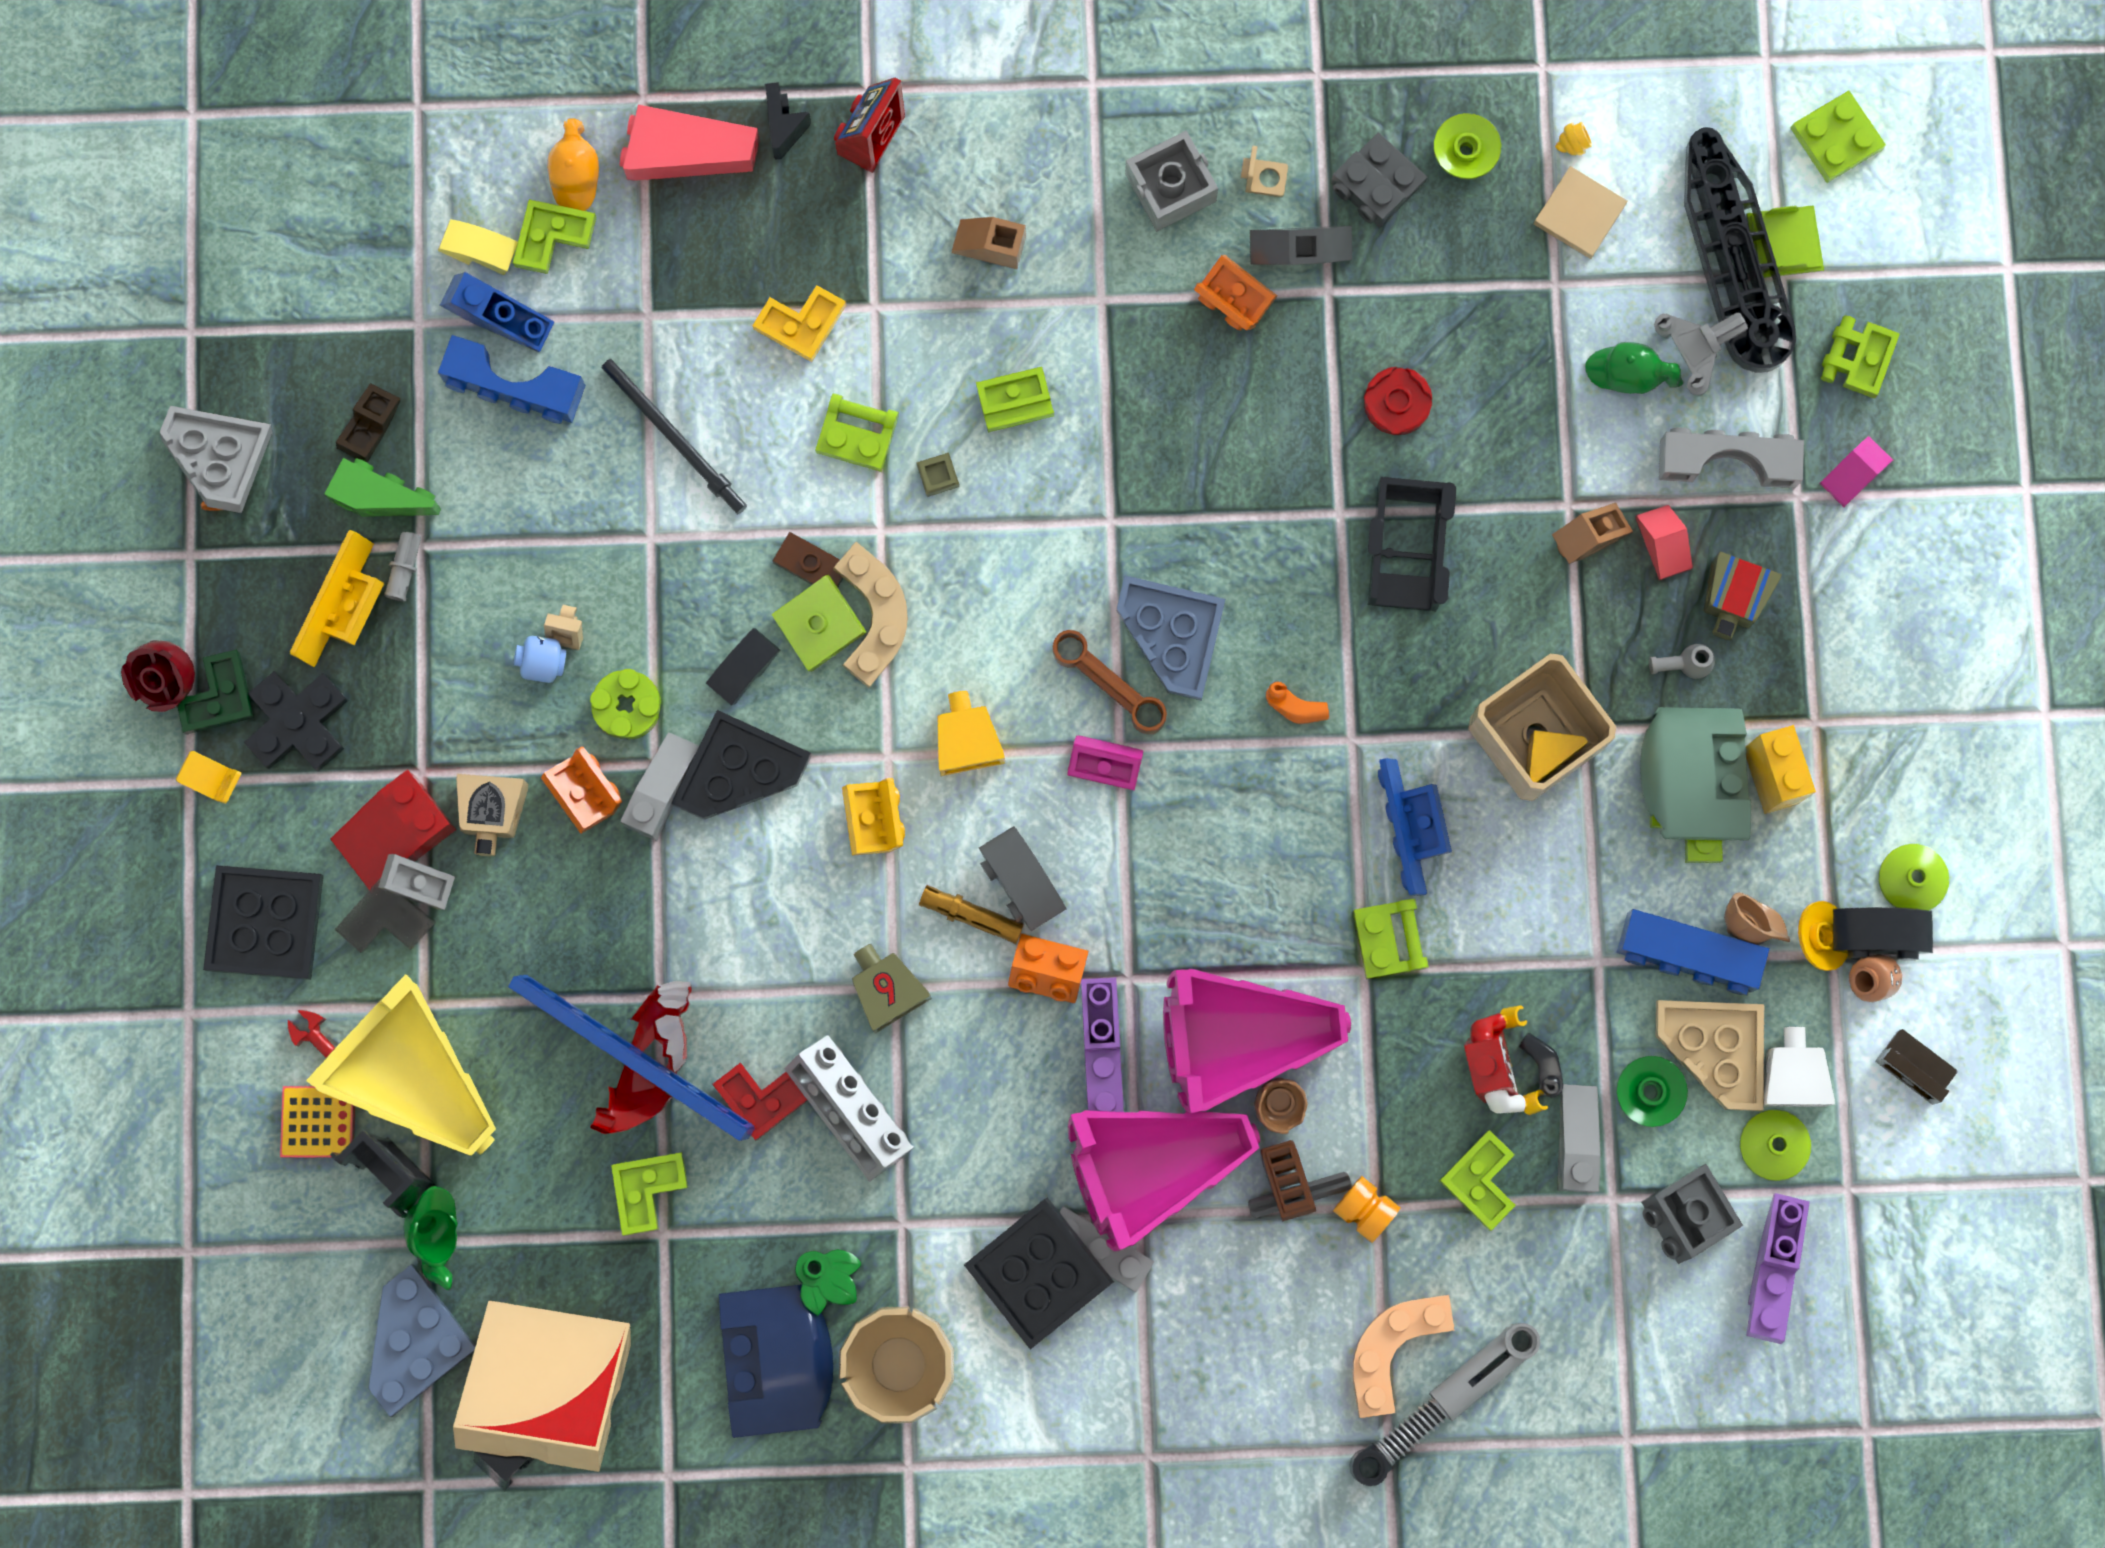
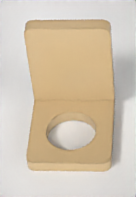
M1252 146L1251 157L1243 158L1241 178L1247 179L1245 192L1283 197L1288 165L1256 159L1258 146ZM1265 170H1273L1278 174L1279 182L1274 187H1266L1260 182V174Z

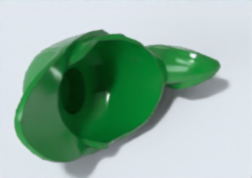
M1621 342L1616 346L1601 349L1593 353L1585 365L1586 373L1592 383L1600 388L1621 393L1644 394L1655 389L1664 381L1670 388L1682 386L1684 383L1678 364L1661 361L1658 354L1652 348L1640 343Z
M433 1186L425 1190L418 1203L407 1211L408 1216L404 1218L403 1226L404 1237L410 1252L421 1260L423 1275L429 1281L442 1286L446 1290H450L452 1287V1273L444 1265L456 1249V1228L458 1225L456 1206L453 1196L447 1190Z

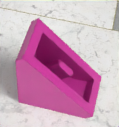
M1868 436L1819 484L1845 507L1893 459Z

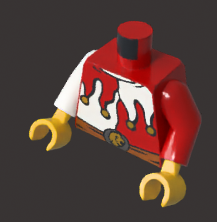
M1522 1005L1503 1008L1500 1013L1475 1021L1470 1027V1038L1464 1044L1475 1093L1495 1113H1517L1524 1111L1527 1115H1533L1548 1109V1106H1542L1538 1101V1097L1544 1095L1542 1090H1536L1523 1096L1519 1095L1503 1030L1527 1024V1020L1519 1021L1517 1016L1518 1010L1524 1008Z

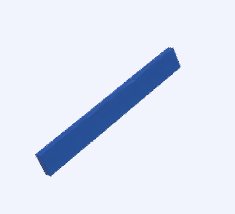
M514 976L508 985L510 989L737 1140L742 1141L750 1138L755 1130L753 1124L530 976Z

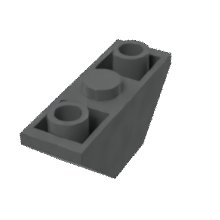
M1351 225L1250 230V264L1253 265L1319 264L1352 260Z

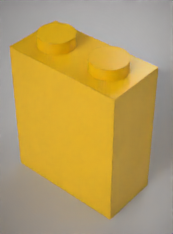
M1794 725L1760 734L1746 746L1747 763L1764 814L1798 805L1816 792Z

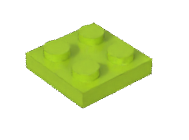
M1850 90L1794 122L1790 127L1826 183L1882 151L1886 146Z

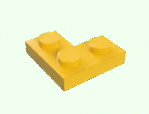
M816 285L800 313L769 297L752 326L753 330L813 362L847 305L846 301Z

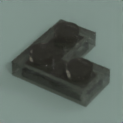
M380 878L335 928L336 932L362 953L384 928L389 930L412 950L436 922L410 899L378 888Z

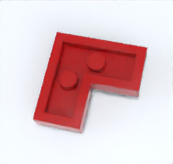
M741 1062L712 1084L733 1112L754 1125L755 1130L751 1136L755 1141L808 1101L787 1072L783 1073L762 1090Z

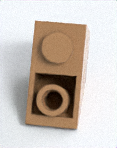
M996 217L960 219L952 253L1018 269L1026 240V225Z

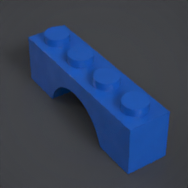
M451 335L438 370V374L443 382H445V386L453 391L464 393L465 389L477 392V396L482 400L491 403H497V400H502L510 403L509 406L516 411L528 414L530 410L542 413V418L557 424H561L562 420L573 423L586 386L581 376L548 366L539 376L529 381L510 382L504 380L491 370L490 355L484 345Z

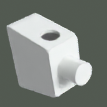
M1785 1027L1784 1047L1771 1048L1766 1053L1763 1107H1827L1835 1105L1824 1049L1806 1048L1805 1027Z

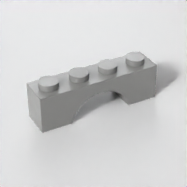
M1672 428L1670 432H1665L1660 440L1659 480L1693 482L1699 475L1702 467L1708 462L1718 458H1733L1747 464L1755 472L1760 485L1763 487L1796 488L1803 481L1804 440L1794 439V436L1790 434H1776L1773 438L1759 437V433L1742 432L1738 436L1725 435V432L1722 430H1707L1704 434L1691 433V430L1688 428Z

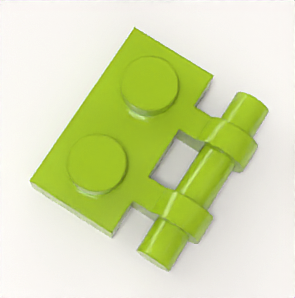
M1844 315L1840 326H1836L1832 335L1834 342L1830 353L1826 354L1823 359L1822 366L1824 369L1821 380L1833 383L1837 372L1847 374L1842 387L1875 399L1879 394L1900 333L1871 322H1867L1862 333L1853 330L1856 319ZM1847 344L1857 347L1852 361L1843 358Z

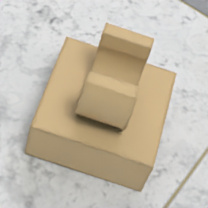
M563 605L559 616L548 613L544 623L545 638L556 639L563 647L580 650L583 641L582 621L577 620L578 618L575 616L577 608Z

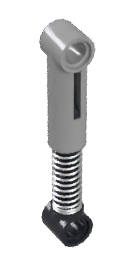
M1515 1323L1507 1326L1500 1335L1429 1393L1431 1399H1428V1404L1423 1403V1408L1418 1407L1419 1412L1414 1411V1416L1409 1415V1420L1404 1419V1424L1399 1423V1428L1394 1427V1432L1389 1431V1437L1384 1435V1441L1379 1440L1377 1444L1372 1443L1367 1448L1355 1452L1349 1464L1350 1473L1353 1478L1366 1486H1376L1382 1483L1387 1477V1473L1393 1469V1464L1400 1460L1399 1456L1401 1454L1405 1456L1404 1452L1406 1450L1410 1452L1409 1448L1411 1446L1415 1448L1414 1443L1420 1444V1438L1425 1440V1434L1430 1436V1430L1435 1432L1434 1427H1440L1438 1423H1444V1418L1451 1421L1455 1420L1525 1360L1534 1356L1540 1347V1336L1537 1330L1525 1323ZM1518 1331H1523L1529 1339L1528 1347L1521 1352L1514 1349L1511 1341L1512 1336ZM1503 1352L1507 1354L1482 1376L1478 1374ZM1366 1457H1373L1378 1463V1470L1374 1476L1366 1478L1361 1474L1359 1466Z

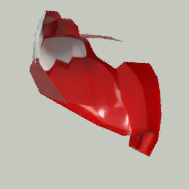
M672 981L663 985H657L631 1018V1020L639 1022L632 1045L644 1052L654 1040H657L663 1045L662 1056L669 1058L666 1067L676 1074L687 1058V1037L684 1032V1023L681 1015L690 1006L688 996L692 992L691 982ZM624 1064L617 1088L608 1086L609 1108H596V1116L590 1128L603 1134L627 1131L655 1117L666 1107L672 1097Z

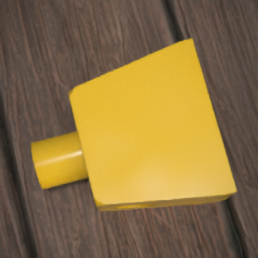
M957 691L948 694L951 713L938 715V762L940 776L1005 764L1004 752L986 706L971 708L968 691Z

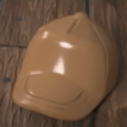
M1738 892L1732 896L1724 914L1728 934L1733 935L1739 940L1756 945L1772 938L1790 942L1785 923L1777 911L1744 893Z

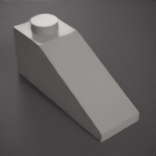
M668 732L637 785L620 822L625 828L655 841L658 840L673 808L672 801L699 745Z
M1564 1084L1560 1100L1557 1191L1599 1192L1600 1134L1597 1086Z

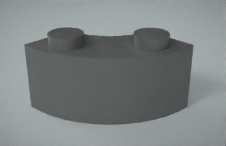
M1015 826L979 847L985 859L980 865L990 881L994 879L999 881L1011 900V903L1006 906L1017 923L1023 920L1028 928L1033 931L1067 909L1042 866Z

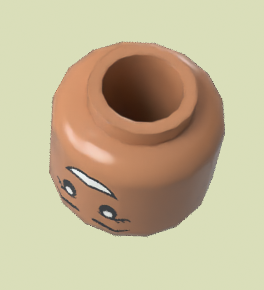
M1876 954L1859 959L1853 964L1849 972V983L1851 990L1858 998L1873 1003L1895 995L1902 985L1903 975L1900 966L1894 959L1888 955Z

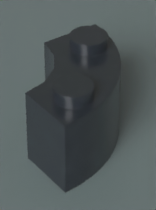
M1882 907L1833 909V951L1848 953V959L1853 960L1869 957V954L1897 955V960L1901 961L1919 960V954L1933 953L1932 911Z

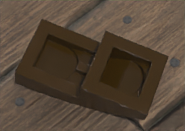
M370 383L352 409L353 417L337 439L336 448L354 458L368 462L387 431L401 402L400 398Z

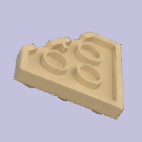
M1656 1001L1655 1037L1725 1110L1763 1111L1764 1004Z

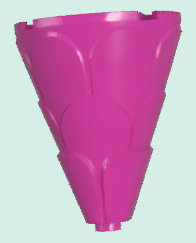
M1195 969L1174 970L1167 980V989L1172 988L1171 997H1164L1163 1004L1166 1056L1172 1083H1180L1182 1092H1178L1177 1097L1182 1107L1189 1113L1207 1111L1250 1088L1254 1089L1289 1069L1296 1070L1348 1042V1033L1351 1031V1019L1349 1013L1345 1012L1344 1005L1288 989L1279 991L1245 980L1236 981Z
M1085 1110L1081 1113L1071 1114L1068 1121V1139L1070 1142L1076 1141V1148L1073 1151L1074 1154H1071V1159L1082 1198L1099 1235L1107 1233L1110 1239L1106 1240V1244L1113 1251H1120L1135 1245L1169 1216L1177 1214L1206 1188L1212 1189L1253 1155L1259 1149L1258 1144L1260 1143L1258 1129L1254 1123L1250 1124L1246 1114L1202 1111L1196 1113L1186 1111L1184 1114L1152 1111L1134 1113Z

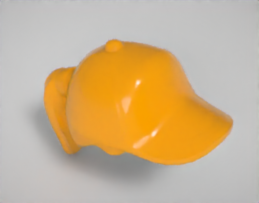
M569 118L563 123L565 130L563 138L554 145L548 154V176L553 196L559 206L585 211L592 205L596 195L599 161L594 148L580 136L585 131L582 121Z

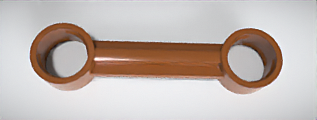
M1065 630L1056 636L1053 642V656L1061 666L1079 669L1132 714L1133 726L1139 732L1155 734L1163 728L1167 712L1164 704L1159 699L1154 697L1143 698L1087 650V641L1080 632ZM1066 638L1077 639L1083 645L1080 657L1075 660L1063 659L1058 652V643ZM1144 704L1157 706L1161 712L1160 723L1153 727L1139 724L1136 719L1139 707Z

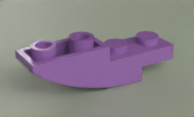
M1116 977L1081 979L1088 1110L1124 1112Z
M1777 1193L1773 1194L1750 1290L1748 1305H1751L1746 1336L1777 1344L1785 1342L1795 1273L1800 1267L1810 1201Z

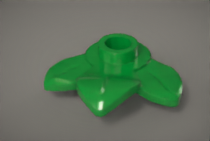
M839 1249L832 1250L826 1254L809 1251L801 1255L795 1265V1274L802 1283L800 1298L804 1306L815 1315H819L824 1310L827 1301L838 1305L854 1304L857 1300L855 1284L849 1275L853 1274L861 1266L860 1260L852 1253ZM809 1263H816L819 1266L820 1271L818 1274L814 1275L808 1271Z

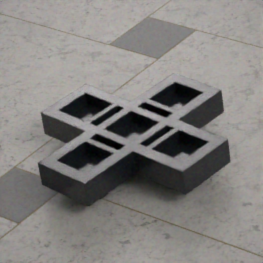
M273 671L248 693L270 718L244 741L266 768L271 769L296 747L312 767L319 772L344 750L343 746L322 723L348 700L324 673L301 693L296 695L284 680Z

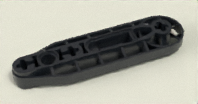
M1703 127L1694 132L1686 146L1684 207L1718 322L1725 320V316L1740 313L1748 327L1745 332L1725 342L1729 355L1735 363L1745 370L1754 373L1770 372L1780 367L1793 352L1796 343L1795 324L1753 184L1724 143L1720 133L1713 128ZM1714 174L1718 176L1721 183H1711L1706 175ZM1734 178H1738L1746 190L1749 200H1740ZM1691 189H1696L1702 211L1694 213L1691 203ZM1745 209H1752L1758 229L1757 232H1750L1744 213ZM1697 221H1706L1712 243L1704 245ZM1761 239L1767 260L1766 264L1759 263L1753 241ZM1729 251H1730L1731 257L1733 258V261H1734V265H1735V268H1736V271H1737L1738 281H1739V282H1742V286H1743V289H1744L1743 292H1740L1739 285H1738V282H1737V278H1736V275H1735V272H1734V268H1733V265H1732V262H1731V258H1730V255H1729ZM1741 251H1742L1743 258H1744V261H1745V265H1746V268H1747V271H1748V275H1747V272L1745 271V268H1744V265H1743V261H1742V258H1741ZM1715 252L1721 275L1713 277L1707 253ZM1770 271L1777 295L1769 296L1762 273ZM1749 278L1753 289L1748 288L1746 280ZM1724 283L1730 307L1722 308L1716 284ZM1748 302H1756V303H1752V304H1750V305H1748V306L1745 305V303H1748ZM1780 303V307L1775 306L1773 304ZM1777 318L1781 320L1778 324L1774 322ZM1756 333H1760L1759 340L1755 338ZM1763 335L1767 339L1765 343L1761 342ZM1778 338L1789 341L1788 349L1774 346ZM1769 352L1772 364H1764L1762 356L1767 355Z

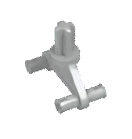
M1664 313L1660 314L1654 323L1655 330L1659 335L1663 337L1671 335L1692 373V376L1687 381L1688 390L1691 394L1697 396L1703 395L1709 388L1715 358L1717 357L1716 353L1722 350L1720 345L1748 329L1740 313H1735L1712 327H1709L1708 324L1703 326Z

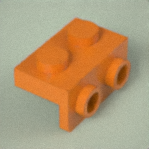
M1225 254L1220 256L1202 283H1197L1194 288L1200 294L1198 300L1211 310L1218 308L1227 315L1225 321L1239 331L1242 329H1254L1278 296Z
M583 746L576 749L571 758L544 772L541 777L580 834L614 815L622 803L618 788L614 783L606 779L600 770L599 762L595 756L588 754Z
M1021 934L1012 963L1008 986L1025 993H1035L1051 997L1056 1001L1076 1003L1089 951Z

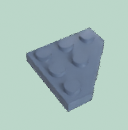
M1125 575L1116 610L1166 691L1170 694L1202 701L1226 599Z
M414 1264L408 1266L382 1288L368 1389L390 1417L396 1415L470 1356L476 1347Z

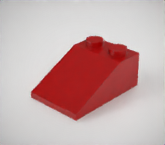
M407 769L379 790L330 840L370 892L374 894L380 889L378 886L389 854H396L415 862L457 829L417 777Z

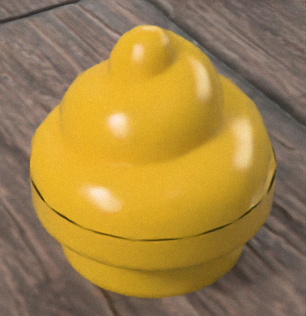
M1571 122L1565 125L1564 132L1560 134L1559 142L1556 143L1555 148L1562 153L1568 152L1570 155L1575 156L1583 155L1586 153V149L1592 147V142L1582 122L1575 125Z

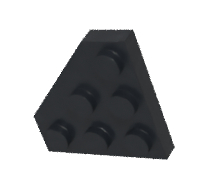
M717 710L672 801V805L705 820L798 786L812 757V753Z

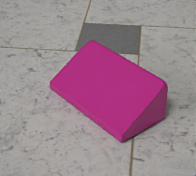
M1077 735L1073 744L1067 775L1135 791L1144 751Z

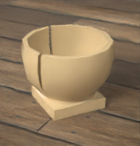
M881 1307L856 1322L840 1348L839 1379H847L840 1384L855 1409L881 1424L913 1423L937 1409L935 1402L941 1406L954 1381V1348L939 1322L914 1308L911 1313L910 1307Z

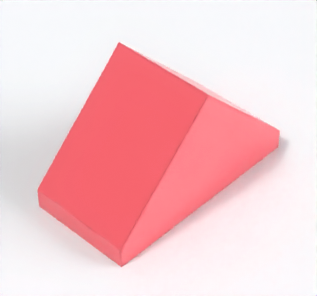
M1669 505L1636 515V521L1659 580L1693 568L1687 528Z

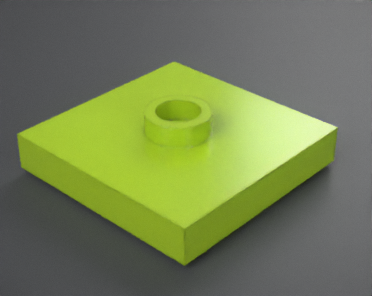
M829 575L822 577L771 614L806 669L810 672L867 633Z

